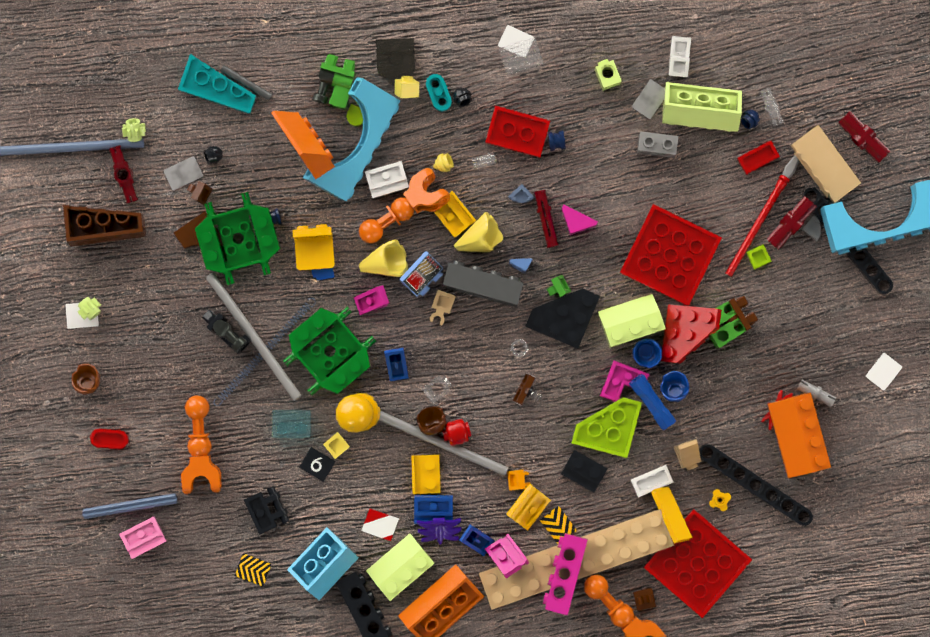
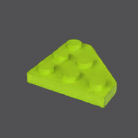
M625 397L615 401L577 423L571 443L627 458L642 402Z

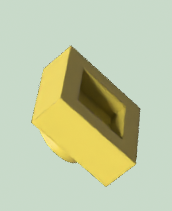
M339 432L323 444L335 459L350 447Z

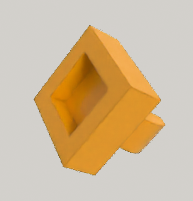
M524 469L507 471L509 490L526 489L530 482H525L524 476L529 475V472H524Z

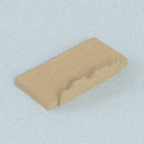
M819 125L790 145L796 152L794 154L826 198L829 197L833 204L861 184Z

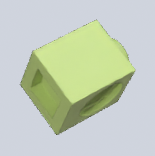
M606 59L597 63L598 66L595 67V72L603 91L621 84L622 81L614 60L609 62ZM608 69L613 73V76L605 78L602 72Z

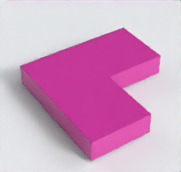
M613 360L600 396L615 402L620 399L624 386L632 388L629 383L634 378L642 374L648 380L649 374Z

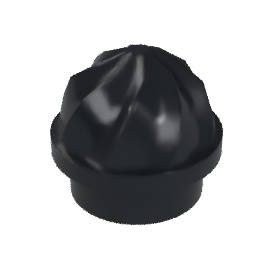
M457 88L453 93V101L459 107H464L471 103L472 94L466 88Z
M209 146L203 151L206 162L209 165L212 163L215 165L222 159L223 152L217 146Z

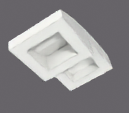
M672 36L669 76L688 77L691 37Z

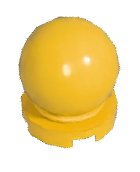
M357 393L344 397L336 408V420L340 427L348 432L358 433L369 430L376 425L380 418V407H378L377 402L374 400L375 398L367 393Z

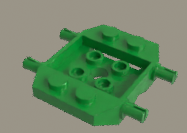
M249 192L241 194L244 207L224 213H215L212 202L204 204L207 217L195 228L206 269L223 273L227 285L235 283L232 276L234 269L256 263L261 264L263 275L270 274L269 259L281 249L270 209L251 203ZM249 215L251 216V219H252V223H253V226H254L255 234H256L257 241H258L259 248H260V251H261V252H259V249H258V245H257V242H256V238H255V235H254V231H253V228H252V224H251ZM216 224L218 225L222 243L228 260L226 262L224 260V256L216 232ZM236 233H241L244 237L241 244L234 241L233 237Z
M348 307L339 314L320 308L289 334L292 352L282 361L287 367L296 359L302 362L317 380L314 385L307 389L308 392H311L312 396L323 388L339 394L371 367L368 348L377 341L371 336L364 343H360L343 323V319L352 313ZM333 324L334 327L304 351V347ZM328 346L335 348L336 352L332 357L325 355V349ZM354 352H356V354H355L354 356H352L348 361H346L341 367H339V368H338L335 372H333L329 377H326L332 370H334L338 365H340V364H341L344 360H346L350 355H352Z

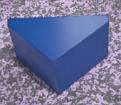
M404 348L384 351L389 380L396 381L409 378Z
M469 524L459 541L482 556H485L487 553L485 548L495 541L471 524Z

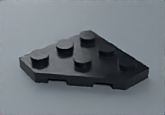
M582 288L533 308L525 327L578 349L600 295Z

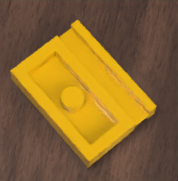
M451 191L449 193L450 201L439 210L433 212L452 236L456 238L470 225L475 223L476 219L455 193Z
M439 455L411 456L413 494L441 493Z
M529 484L506 515L528 531L551 500Z

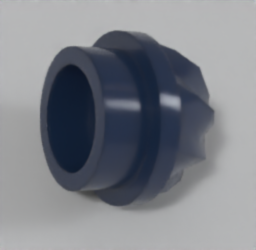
M748 110L742 113L740 122L746 129H751L758 125L760 118L758 112Z

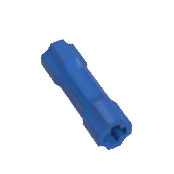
M644 375L637 376L629 383L662 430L669 428L676 422Z

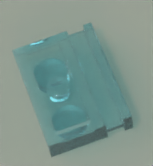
M272 410V438H311V410Z

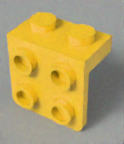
M327 224L316 225V228L308 229V226H298L297 230H293L296 268L298 270L329 269L335 266L331 227H328Z

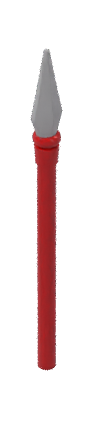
M796 155L785 166L783 174L779 176L772 194L725 272L727 276H733L780 193L784 190L787 183L790 182V177L795 173L799 163Z

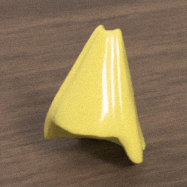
M485 212L454 244V247L457 251L491 252L495 246L502 242L503 235L492 215Z
M398 240L389 241L378 247L359 264L360 271L391 277H402L408 270L405 249L403 245L399 244Z

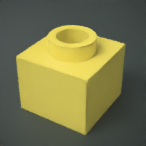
M402 76L401 79H395V95L400 98L419 97V82L413 79L412 76Z

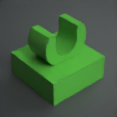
M563 275L552 279L553 286L547 289L550 296L558 293L561 297L572 292Z

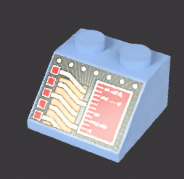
M425 251L400 278V282L416 297L419 295L423 297L430 289L429 284L432 281L436 283L443 276V267Z

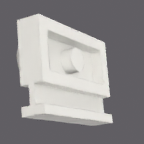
M402 161L365 171L373 199L409 188Z

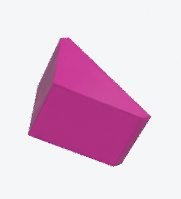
M563 205L561 209L570 235L596 227L598 221L566 205Z

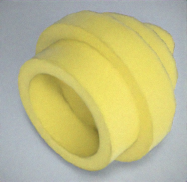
M448 153L438 155L433 165L434 169L441 172H448L454 167L453 160Z

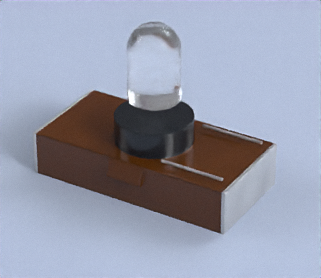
M528 373L525 374L512 400L513 402L522 406L525 398L529 396L537 401L542 400V394L531 387L536 377Z

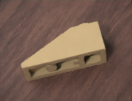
M696 439L674 446L681 468H687L688 471L698 467L697 463L701 462Z

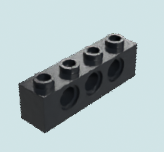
M356 571L338 580L336 584L362 637L393 636L389 626H384L381 620L384 616L380 608L376 609L373 604L376 600L371 590L367 592L364 586L367 582L363 574H358ZM358 587L361 589L362 596L360 598L352 596L351 591L353 588ZM362 605L370 607L371 612L369 615L361 614L360 607ZM372 622H376L379 625V631L376 633H372L368 628Z

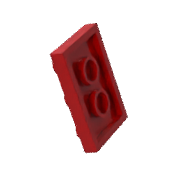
M495 106L485 143L540 158L550 120Z

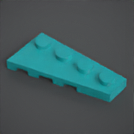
M192 54L189 55L178 87L179 91L251 115L256 95L200 61Z

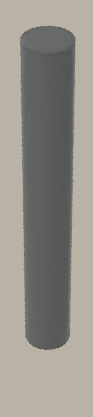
M223 65L220 72L268 101L272 98V93L227 66Z

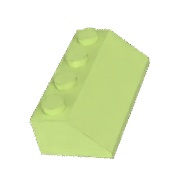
M666 82L662 123L738 132L742 114V91Z

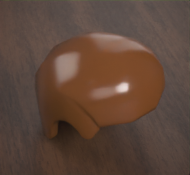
M89 363L78 365L77 370L72 373V386L78 393L83 395L93 393L100 385V374L95 366Z

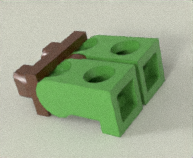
M744 296L737 299L733 298L715 308L722 310L720 325L722 323L725 324L714 334L709 335L716 349L721 348L746 332L758 321L754 312L744 316L741 309L749 305Z

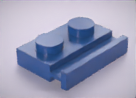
M414 495V524H417V520L432 521L433 518L453 520V495Z

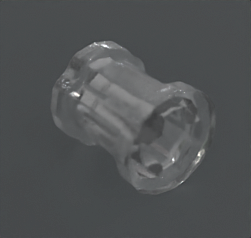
M522 339L513 341L511 344L512 354L516 357L524 356L528 351L527 343ZM519 343L523 344L522 348H524L525 350L520 351V353H516V348H514V345L518 346Z

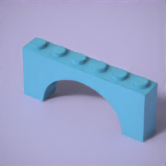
M356 77L348 92V95L359 105L363 117V130L358 145L348 157L335 163L333 169L316 180L309 169H307L303 176V179L346 202L354 194L356 183L362 179L363 170L371 162L372 153L380 145V138L390 126L389 121L397 113L400 103L399 99L369 81Z

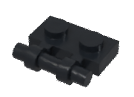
M274 486L267 489L270 495L267 498H264L262 492H259L244 499L259 535L276 528L275 519L279 517L282 524L289 522L287 509L283 508L279 499L281 496L279 492H276ZM273 502L276 513H271L267 505L268 503Z

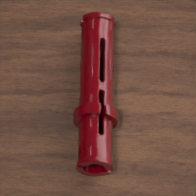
M546 190L534 192L538 207L536 211L540 215L547 248L559 246L550 212L552 208L548 204ZM542 201H543V205H544L546 217H545V214H544V210H543V206H542ZM546 221H548V225H549L551 237H550V235H549V231H548V227H547V222H546Z

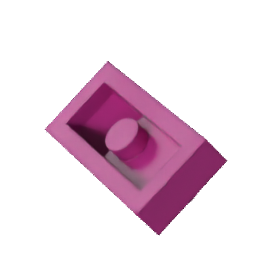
M383 285L354 297L360 315L386 307L389 304Z

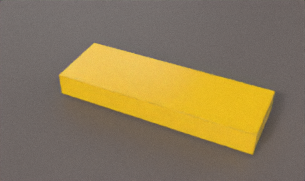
M669 486L654 489L651 494L658 509L662 511L663 520L674 544L689 541L692 538L691 533Z

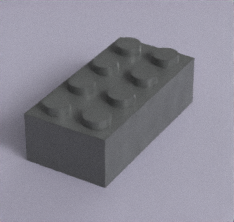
M454 260L453 263L448 264L443 288L517 308L523 282H520L521 278L509 276V279L502 277L500 272H483V268L472 265V268L465 267V263Z

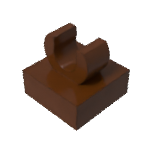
M198 181L196 186L190 183L187 191L192 193L191 199L204 205L213 188Z
M652 587L633 592L637 611L656 607Z

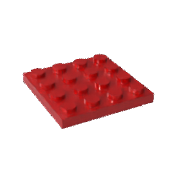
M653 204L619 273L679 303L689 306L722 237Z
M693 509L684 519L692 538L689 541L675 543L672 547L657 551L643 568L703 618L752 559Z

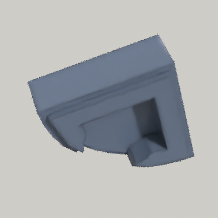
M523 184L508 196L510 200L516 203H527L535 198Z

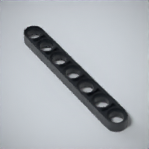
M808 188L803 192L802 198L809 191L816 194L817 198L813 203L817 208L812 213L824 226L818 209L821 206L830 204L816 188ZM856 247L849 249L850 252L846 253V255L872 287L882 295L891 292L893 289L892 280L867 249L857 250ZM856 251H862L865 254L863 261L855 259ZM868 266L876 267L877 273L875 276L867 274ZM885 280L889 283L887 291L880 290V281Z
M705 444L699 448L701 460L797 524L807 526L812 522L813 514L809 509L714 446ZM706 447L711 448L713 452L712 456L708 459L702 456V450ZM721 458H726L729 462L726 469H721L718 466V461ZM736 469L744 471L745 476L743 479L738 480L735 478L734 472ZM754 479L759 480L761 483V487L757 491L752 490L750 487V483ZM769 490H774L777 494V498L774 501H769L766 497ZM785 501H791L793 504V509L790 512H786L782 508ZM803 511L809 514V520L805 523H802L798 517Z

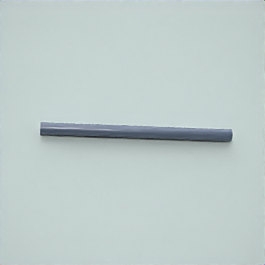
M142 138L137 142L120 139L0 146V156L109 150L121 145V149L144 148V139Z

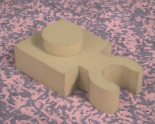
M441 290L437 291L431 307L436 309V312L431 315L430 322H433L434 318L438 316L441 318L439 325L442 326L445 319L443 315L444 313L450 314L456 298L455 295Z

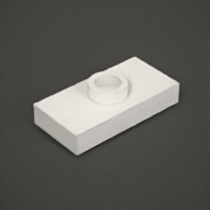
M667 465L631 479L638 498L652 492L654 489L674 483Z

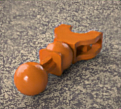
M425 168L411 178L408 190L403 193L405 197L395 199L390 208L388 205L386 206L389 211L378 220L368 219L362 222L359 227V236L366 243H376L382 238L383 229L396 221L400 226L401 223L399 221L409 220L413 216L414 210L417 214L425 210L429 212L437 211L450 201V194L444 189H439L433 193L427 192L430 184L435 181V173L432 169Z
M199 395L190 397L185 404V412L192 419L193 434L188 435L190 439L187 444L188 452L192 455L189 457L190 463L181 474L182 491L184 494L192 492L194 479L198 476L206 477L210 482L211 490L215 493L220 492L222 487L221 470L211 461V454L209 455L212 448L211 441L208 438L209 433H204V418L208 415L210 406L208 401Z
M592 575L586 579L584 583L586 595L592 599H600L609 609L606 613L610 616V620L615 626L623 630L625 637H667L653 621L638 619L634 615L632 607L624 604L621 599L616 601L608 592L609 585L603 576Z

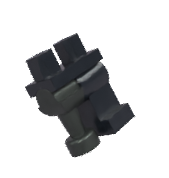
M209 309L202 316L208 323L207 328L214 334L216 333L237 354L240 355L251 343L248 336L240 337L234 332L233 326L227 322L228 319L222 314L216 315Z

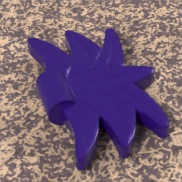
M433 518L432 521L417 520V524L425 528L418 529L419 534L426 536L421 539V542L437 539L441 545L443 539L459 540V536L455 534L459 533L462 528L454 526L461 522V518L455 520H445V518Z

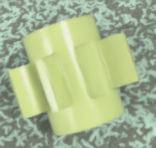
M128 119L126 124H123L122 134L123 137L128 138V141L137 142L142 139V136H145V123L140 124L139 119Z
M86 297L78 304L80 308L78 314L84 320L87 317L89 320H92L100 314L101 310L99 307L101 304L95 297L92 300Z

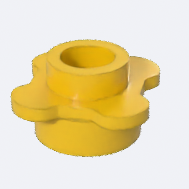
M716 489L713 491V497L709 505L712 508L717 507L721 511H726L731 495Z

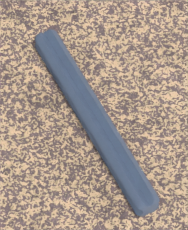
M173 493L85 508L82 514L84 519L176 504L178 499L177 495Z

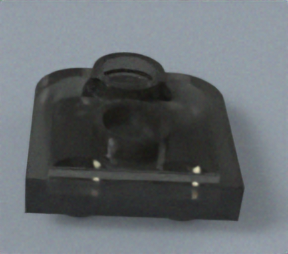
M414 38L376 40L377 71L381 77L387 78L392 86H395V79H401L402 76H411L415 71Z

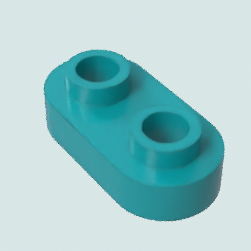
M430 75L426 80V88L432 104L440 112L447 111L451 107L452 100L446 83L441 75ZM435 81L439 83L437 88L432 86V83ZM444 99L446 101L445 105H440L438 103L439 100Z

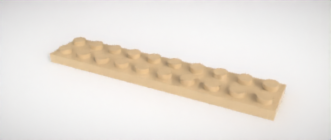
M661 509L582 536L588 540L577 580L674 546L663 520ZM557 545L525 556L529 564L523 565L522 569L508 578L504 577L498 567L480 572L479 575L491 609L493 610L549 590L551 588L548 585L550 574L555 573L556 569L553 566L555 555L559 556L561 548H558ZM568 549L564 552V557L567 560H572L575 558V552ZM562 568L559 571V575L561 578L567 579L570 576V571Z

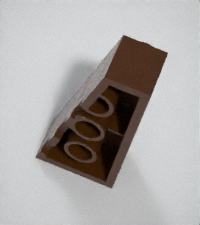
M63 205L66 241L71 247L147 237L145 218L141 213Z

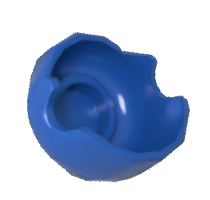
M644 338L635 344L633 358L639 366L653 368L662 359V349L653 339Z
M671 371L665 374L660 385L663 397L670 402H679L686 398L690 388L686 375L680 371Z

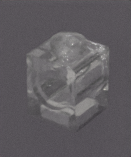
M439 375L421 389L431 403L434 404L451 392L450 387L452 384L446 376L442 378ZM436 383H440L444 387L441 394H435L432 390Z

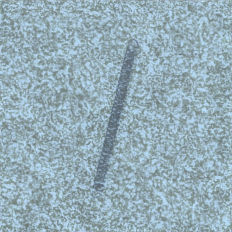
M309 298V299H314V298ZM309 299L307 301H309ZM314 299V301H315V299ZM315 301V303H316V301ZM305 303L306 306L309 305V304ZM314 303V305H315V303ZM302 305L304 308H300L302 312L297 310V312L300 315L295 313L297 318L295 316H292L294 320L290 318L291 322L288 321L289 325L285 324L287 328L283 326V329H287L288 331H290L288 326L290 328H293L291 326V324L295 326L293 321L298 323L296 319L300 320L299 317L302 318L301 314L305 315L303 311L307 312L305 308H307L308 310H310V308L308 306L305 307L304 305ZM309 305V306H310V305ZM313 305V306H314V305ZM310 306V307H313V306ZM280 329L282 333L285 332L286 334H288L286 330L283 331L282 329ZM278 332L280 336L275 334L278 339L273 337L275 342L270 340L272 344L268 342L269 346L266 345L267 348L273 349L271 345L275 347L274 343L278 344L277 341L280 342L279 338L283 339L281 335L285 336V334ZM269 350V351H270V350ZM258 353L259 356H260V353ZM255 355L258 361L253 358V360L256 363L250 361L253 364V366L248 363L250 368L245 366L247 368V370L243 369L245 373L240 371L243 376H241L240 374H238V376L240 378L243 377L245 379L244 375L248 376L246 372L250 373L249 369L253 371L252 367L255 368L254 364L258 365L257 362L260 363L259 359L263 360V358L261 356V358H259ZM235 377L238 381H239V380L243 381L242 378L239 379L238 377ZM233 379V381L236 383V385L231 382V384L233 385V387L230 386V385H228V386L230 387V389H228V388L226 387V389H227L228 392H226L225 390H223L224 393H225V394H226V393L231 394V393L229 392V390H230L231 392H233L232 388H233V389H236L235 386H238L237 383L241 384L240 381L237 382L236 380ZM221 393V395H222L223 397H224V396L228 397L227 394L224 395L223 393ZM218 395V397H219L221 400H222V399L226 400L225 397L222 398L220 395ZM215 399V400H216V399ZM214 400V402H215V400ZM222 400V402H223V400ZM221 402V403H222V402ZM214 403V405H215V403ZM220 403V404H221V403ZM219 404V405H220V404ZM215 405V406H219V405Z

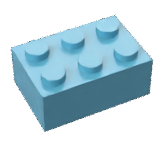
M326 527L287 570L310 594L320 600L359 557L335 533Z

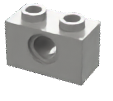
M640 131L637 153L675 158L679 136Z

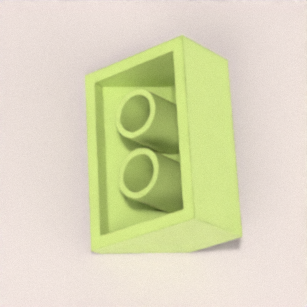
M653 294L598 311L609 348L666 329Z
M408 534L368 568L366 572L389 601H391L435 562L415 538Z

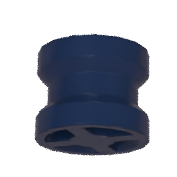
M563 130L558 133L548 132L550 151H554L557 148L561 150L566 149Z

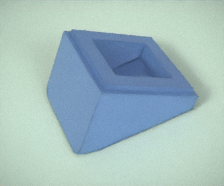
M510 259L509 265L522 273H526L532 259Z

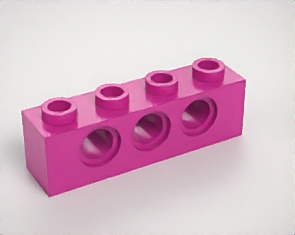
M565 533L564 537L560 536L558 548H561L559 556L555 555L553 566L556 567L555 573L550 574L548 585L551 586L550 592H545L542 603L546 605V610L568 616L588 539ZM568 549L575 552V558L572 560H567L564 557V552ZM562 568L570 571V576L567 579H563L559 575V571ZM557 587H562L565 590V595L561 598L556 597L554 594V590Z

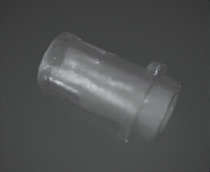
M488 152L486 155L471 158L475 170L489 165L493 166V164L497 163L494 152Z

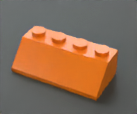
M271 112L315 180L335 167L331 161L334 157L321 138L317 140L319 136L314 128L309 129L312 126L306 117L302 119L298 112Z
M811 393L799 394L768 403L787 477L792 478L831 468Z
M455 564L405 608L398 617L416 637H440L485 596Z

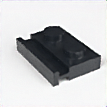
M574 450L561 475L594 493L608 468Z

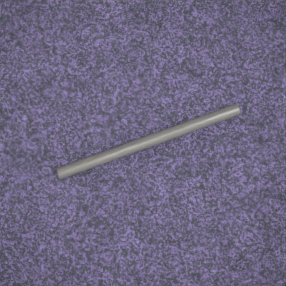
M214 273L209 274L206 277L207 281L294 401L299 399L302 395L216 275Z
M380 411L379 421L498 474L506 475L509 467L459 445L451 446L449 441L445 442L443 438L437 435H425L420 431L419 427Z

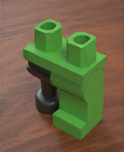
M328 54L325 62H322L320 67L318 93H314L312 100L321 104H327L328 97L325 95L328 87L331 86L334 89L329 105L347 111L350 99L348 92L356 76L354 72L355 61L345 59L343 68L336 66L338 56Z

